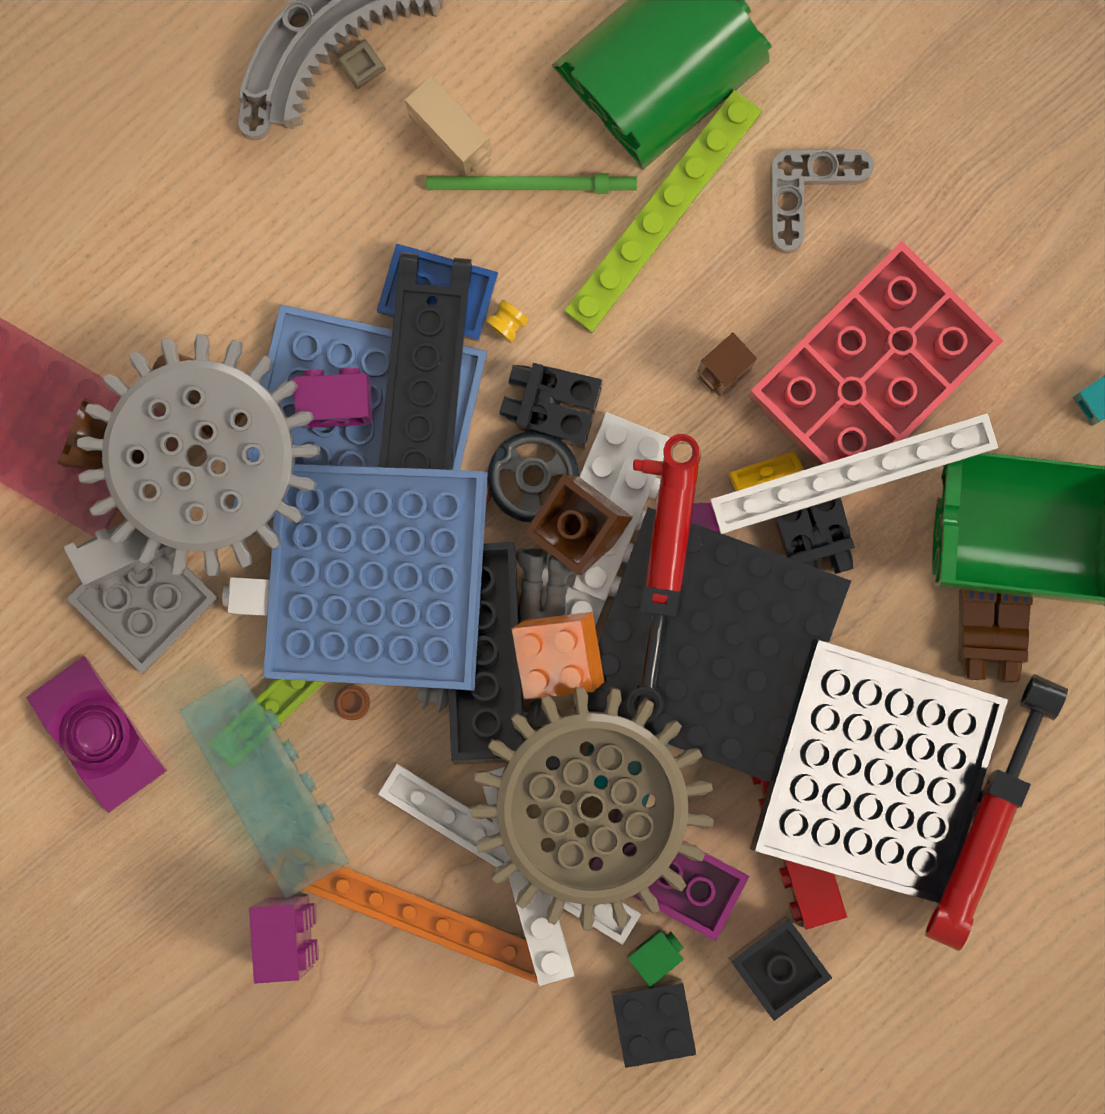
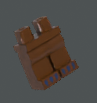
M959 589L958 660H963L965 680H986V662L999 663V682H1019L1022 664L1028 662L1032 597Z

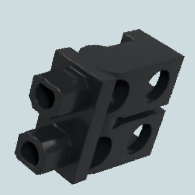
M533 363L532 367L513 365L508 384L525 389L522 401L504 396L499 415L511 422H515L518 429L540 432L585 449L593 422L592 414L595 415L603 387L602 379ZM561 404L572 408L580 409L581 411L561 406Z
M841 497L808 507L812 523L807 508L774 518L788 558L819 569L816 560L829 556L834 574L854 569L850 549L855 548L851 538Z

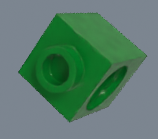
M659 929L631 951L627 958L651 987L684 960L679 953L684 947L671 931L665 935Z

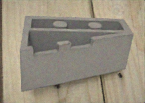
M121 523L108 531L103 528L95 532L94 538L77 547L73 542L63 548L83 586L94 590L101 588L103 592H106L122 583L120 578L132 571L134 575H138L154 566L152 561L149 564L139 562L140 552L147 543L148 537L138 529H135L127 540L115 544L110 538L115 529L123 524ZM161 544L153 560L162 555H165L166 558H171L174 556L175 549Z

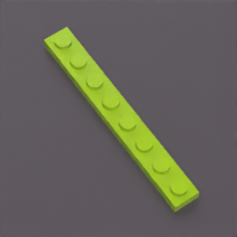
M736 90L731 93L564 310L566 315L590 333L595 331L762 113L760 108Z

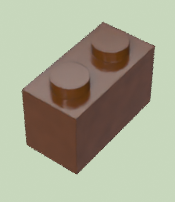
M732 332L701 360L697 370L700 374L698 380L709 393L712 394L716 391L722 396L753 368L757 358Z

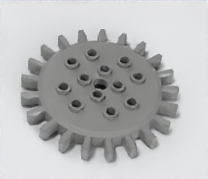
M196 335L194 341V360L187 361L179 360L177 345L172 338L161 339V351L166 360L165 366L152 370L147 358L140 352L134 351L129 357L132 366L138 371L141 379L129 388L121 378L107 374L103 378L108 389L118 394L121 398L113 412L102 405L87 404L85 412L92 418L100 419L107 423L104 439L92 436L79 438L77 446L86 451H102L103 468L84 471L78 475L79 481L94 484L101 480H106L111 495L104 500L97 501L90 508L93 516L103 515L118 507L125 516L126 521L115 529L110 539L115 544L127 540L135 529L146 535L148 541L142 548L139 556V562L143 564H149L156 557L160 545L164 544L175 549L171 563L172 574H184L187 568L189 551H203L206 573L208 576H215L219 574L220 570L218 549L231 546L237 562L244 568L253 564L252 555L245 544L246 538L258 533L265 545L273 550L282 545L278 534L267 524L276 512L283 515L288 521L300 523L304 518V515L298 508L287 504L284 499L290 486L302 491L316 490V481L309 477L297 476L293 473L295 458H313L320 455V447L312 444L294 445L291 431L295 427L306 426L314 420L313 413L300 411L291 417H286L280 403L285 398L292 396L299 386L295 381L290 380L282 383L271 393L261 383L263 377L271 370L274 362L270 357L263 356L259 359L249 374L237 369V362L242 354V342L232 340L226 349L224 361L218 363L209 361L210 342L208 335ZM193 390L198 391L201 396L199 403L195 405L191 404L188 399L189 393ZM161 402L166 407V413L158 417L154 413V407L157 403ZM239 413L246 414L248 418L247 424L243 427H239L235 422V417ZM205 425H209L213 429V435L209 439H204L201 436V429ZM171 437L176 438L179 443L177 450L173 452L168 450L166 446L167 440ZM194 445L202 446L207 452L205 463L198 467L192 465L187 458L189 449ZM253 447L257 448L260 452V458L255 462L249 460L247 455L249 449ZM135 450H141L144 454V460L140 464L135 463L132 459V454ZM217 460H222L225 463L226 468L222 474H217L213 469V464ZM183 472H187L191 476V482L188 486H183L179 482V476ZM149 484L155 486L157 491L155 497L151 499L144 492L145 487ZM230 494L235 495L238 499V504L234 509L227 507L225 502ZM194 507H200L203 510V518L200 521L194 520L191 516V511Z

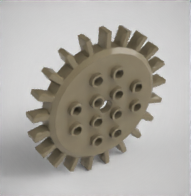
M579 686L575 687L573 695L576 705V712L560 717L553 699L548 694L541 697V708L547 715L548 723L536 730L531 728L525 717L517 712L513 714L511 720L514 728L525 738L515 750L508 748L502 741L490 740L488 748L494 755L505 759L507 764L502 776L494 775L488 771H476L474 781L481 786L498 789L497 801L493 805H474L470 807L471 817L480 820L497 818L499 832L491 836H485L476 842L478 852H490L497 847L504 846L510 857L509 861L498 866L491 876L494 882L498 884L506 881L516 871H520L528 880L526 886L518 893L516 905L523 909L531 903L537 891L542 890L553 896L552 902L547 909L548 923L553 925L557 923L562 915L564 903L567 901L581 904L579 919L582 928L585 931H591L594 923V905L610 903L612 906V917L620 928L627 926V913L623 907V899L638 894L642 899L644 907L654 914L659 911L658 901L650 892L648 886L659 877H663L672 888L682 891L686 887L681 875L673 871L669 866L677 853L686 856L690 860H703L705 854L696 845L684 842L683 838L687 826H695L702 829L713 827L714 819L704 813H689L688 797L705 795L713 791L710 781L698 780L688 784L684 782L680 770L696 763L702 757L697 747L687 749L676 757H673L665 747L672 738L678 735L682 727L678 721L674 719L666 723L658 734L653 735L644 728L646 720L652 714L653 702L645 698L638 705L634 718L630 720L617 714L621 703V693L619 689L611 687L606 696L605 711L589 712L587 706L588 695L584 687ZM583 742L593 744V751L588 755H583L579 750ZM551 756H556L560 760V764L556 769H549L546 766V760ZM632 761H638L641 764V769L636 774L629 773L627 769L628 764ZM599 775L607 778V785L604 788L594 786V779ZM564 790H571L574 793V798L569 803H565L560 799V795ZM647 794L655 797V803L651 807H644L642 805V798ZM591 796L597 797L602 803L600 813L593 817L584 815L581 811L583 800ZM536 804L540 807L538 816L530 817L527 815L526 810L529 805ZM612 809H619L622 816L620 820L612 822L608 819L609 812ZM580 823L586 824L588 826L587 834L584 836L576 835L574 832L576 825ZM545 838L553 839L555 842L553 849L549 851L542 849V840ZM628 842L634 843L636 846L635 852L631 855H626L622 851L624 844ZM591 858H601L602 866L596 870L589 867Z

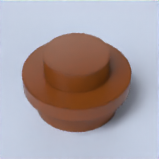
M347 685L337 692L334 706L342 718L358 720L368 712L370 698L362 687Z

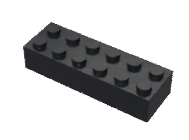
M514 542L483 544L474 690L448 689L451 761L454 765L507 762L505 759L494 755L488 748L490 740L502 741L512 750H515L524 740V736L514 728L511 716L516 712L523 716L522 685L512 628L519 624L516 548Z

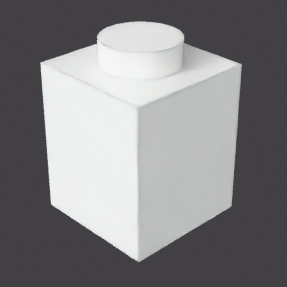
M230 577V585H224L223 606H228V613L232 615L267 617L270 580Z

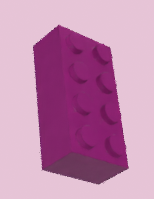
M620 810L616 814L613 822L620 820L622 816ZM631 842L624 844L622 848L623 853L626 855H631L636 850L635 844ZM703 850L701 851L705 856L702 861L690 860L686 856L677 853L669 868L681 875L686 887L679 891L672 888L663 877H659L648 886L649 890L657 898L659 911L716 941L750 876ZM594 857L589 867L595 870L599 869L602 866V859ZM638 894L633 895V897L642 901L641 897Z
M309 895L266 898L249 908L254 984L300 980L314 967L313 964L319 960L318 939H312L311 927L317 922L315 903H309Z

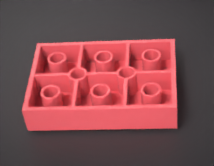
M901 241L750 391L748 397L817 466L906 439L1003 340Z

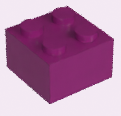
M359 368L338 369V375H324V370L302 371V376L293 377L299 386L294 392L295 414L303 411L312 412L314 420L309 424L301 426L302 429L373 425L371 381L366 373H360Z

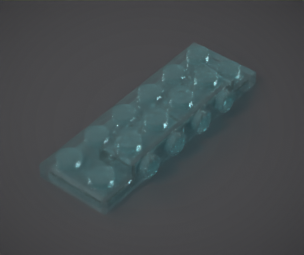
M243 674L179 710L286 899L350 862L332 831L330 823L335 820L332 812L325 802L318 804L312 792L317 787L307 770L300 773L294 762L299 758L296 749L289 739L284 742L276 731L281 727L277 716L271 708L265 711L263 706L259 704Z

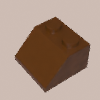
M563 474L524 534L577 575H582L614 547L633 517L579 476Z

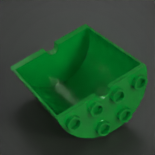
M627 0L556 60L552 67L586 106L598 115L608 131L644 170L726 100L734 90L740 88L770 61L768 50L772 47L768 39L757 30L748 16L751 9L744 0Z
M982 453L943 466L941 474L943 492L942 498L937 497L933 530L932 573L936 575L935 586L1105 606V466L994 453Z

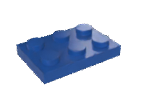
M396 243L377 307V313L394 317L401 252L419 254V271L416 284L451 287L453 259ZM472 265L464 338L478 342L480 340L498 278V272ZM430 297L427 300V304L435 306L437 299Z

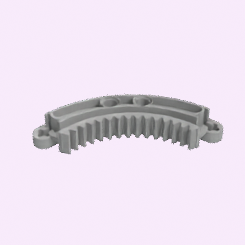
M292 0L271 23L257 45L247 67L239 93L241 104L238 126L243 135L251 140H261L268 135L272 124L286 125L287 128L291 129L303 125V119L300 114L301 112H306L303 99H310L311 97L307 87L316 86L312 74H323L320 63L328 65L331 63L328 52L337 55L340 53L337 45L338 42L348 46L350 44L348 34L351 33L359 38L361 36L359 27L364 26L367 30L371 31L372 20L374 19L381 26L385 25V15L389 14L393 21H397L399 11H403L405 16L410 18L412 9H417L420 17H424L426 9L431 8L433 16L437 17L440 9H443V0ZM297 15L308 17L307 23L299 28L291 25L292 19ZM247 101L255 106L267 104L266 111L258 107V117L264 124L258 125L256 131H251L250 126L245 124L246 121L253 119L254 112L252 106L246 107Z

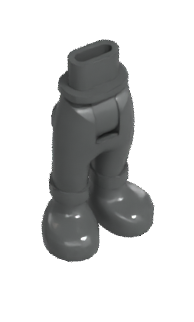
M519 548L516 560L525 574L521 584L522 593L518 613L519 623L527 619L566 615L568 584L565 582L575 572L553 555L549 556L546 601L544 609H541L542 574L547 562V552L537 548Z

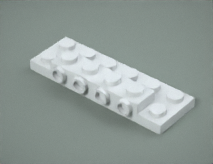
M608 412L605 413L580 478L633 518L613 548L582 575L574 573L565 582L568 584L566 615L593 612L595 626L607 596L615 598L622 579L616 576L621 562L624 564L628 563L634 544L629 542L634 530H640L646 513L643 508L647 498L655 499L659 490L660 478H657V475L634 471L633 461L635 459L663 461V448L666 441L670 438ZM550 553L547 555L546 566L542 574L541 609H544L546 601Z

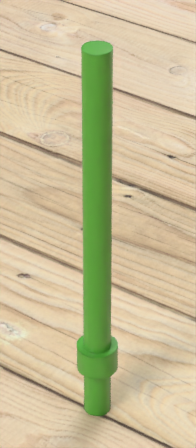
M595 173V176H427L426 189L595 191V194H609V191H637V176H609V173Z

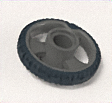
M526 431L511 436L496 449L488 467V487L493 500L504 513L516 520L531 523L542 507L539 502V495L547 491L551 483V477L563 474L579 476V468L574 454L563 441L540 432ZM526 444H541L551 448L556 453L549 462L535 457L522 460L516 448ZM530 468L541 470L544 475L543 481L537 486L527 485L523 480L526 470ZM500 470H510L515 473L517 486L524 493L523 500L517 506L510 502L502 491Z

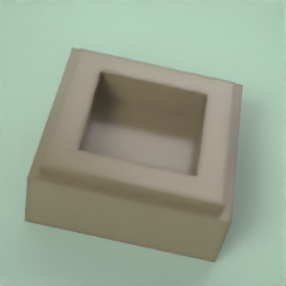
M366 39L337 58L338 63L357 90L386 71V67Z

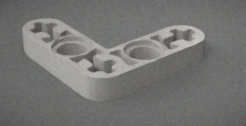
M784 150L775 156L771 165V240L776 250L785 254L793 253L799 249L803 242L804 185H856L864 183L868 180L874 168V162L870 154L863 150ZM802 158H808L806 164L807 176H801L803 169H793L790 176L784 175L783 169H778V166L782 165L784 159H790V164L793 166H801L803 163ZM819 158L827 159L832 165L831 173L827 176L815 174L812 168L813 162ZM837 158H843L841 166L852 165L854 159H860V164L866 165L867 169H863L859 176L855 175L854 169H843L841 172L842 176H837L839 167ZM783 193L793 194L797 199V207L792 211L782 210L777 202L778 197ZM777 217L783 219L798 217V222L792 220L790 223L791 234L797 235V238L792 240L791 245H785V240L778 238V235L784 232L785 220L778 222Z

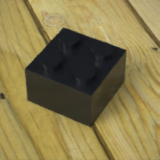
M787 916L783 917L728 958L773 1021L832 979L831 975Z
M682 979L655 983L651 987L644 985L611 991L625 1068L697 1055Z

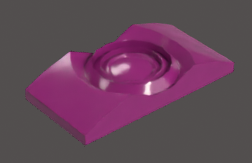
M86 656L81 657L26 697L46 731L60 746L81 780L108 813L167 771Z

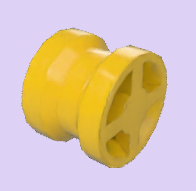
M502 299L497 305L498 311L494 315L488 316L484 322L500 337L512 343L516 339L518 329L525 327L529 320L513 305Z

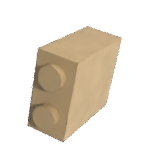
M432 76L405 99L409 117L464 176H468L472 171L478 174L489 164L491 160L489 158L491 155L490 138Z

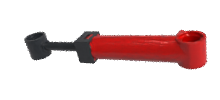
M676 434L666 441L663 448V461L650 459H635L633 461L634 471L661 476L645 587H643L640 612L652 614L642 685H638L637 689L633 690L627 699V711L634 718L637 711V699L643 694H648L654 698L656 703L655 710L645 723L658 719L665 709V699L659 688H656L666 616L678 617L682 594L681 586L698 468L701 459V449L698 443L686 434ZM683 443L690 445L692 448L691 458L684 463L676 462L673 458L674 448Z
M1036 674L1032 675L1021 697L1020 706L1030 712L1006 772L997 769L989 774L981 794L983 799L941 901L934 909L925 931L926 937L957 951H960L965 945L973 926V916L1017 809L1022 807L1031 786L1030 783L1019 779V775L1043 717L1053 721L1057 718L1065 703L1068 688Z

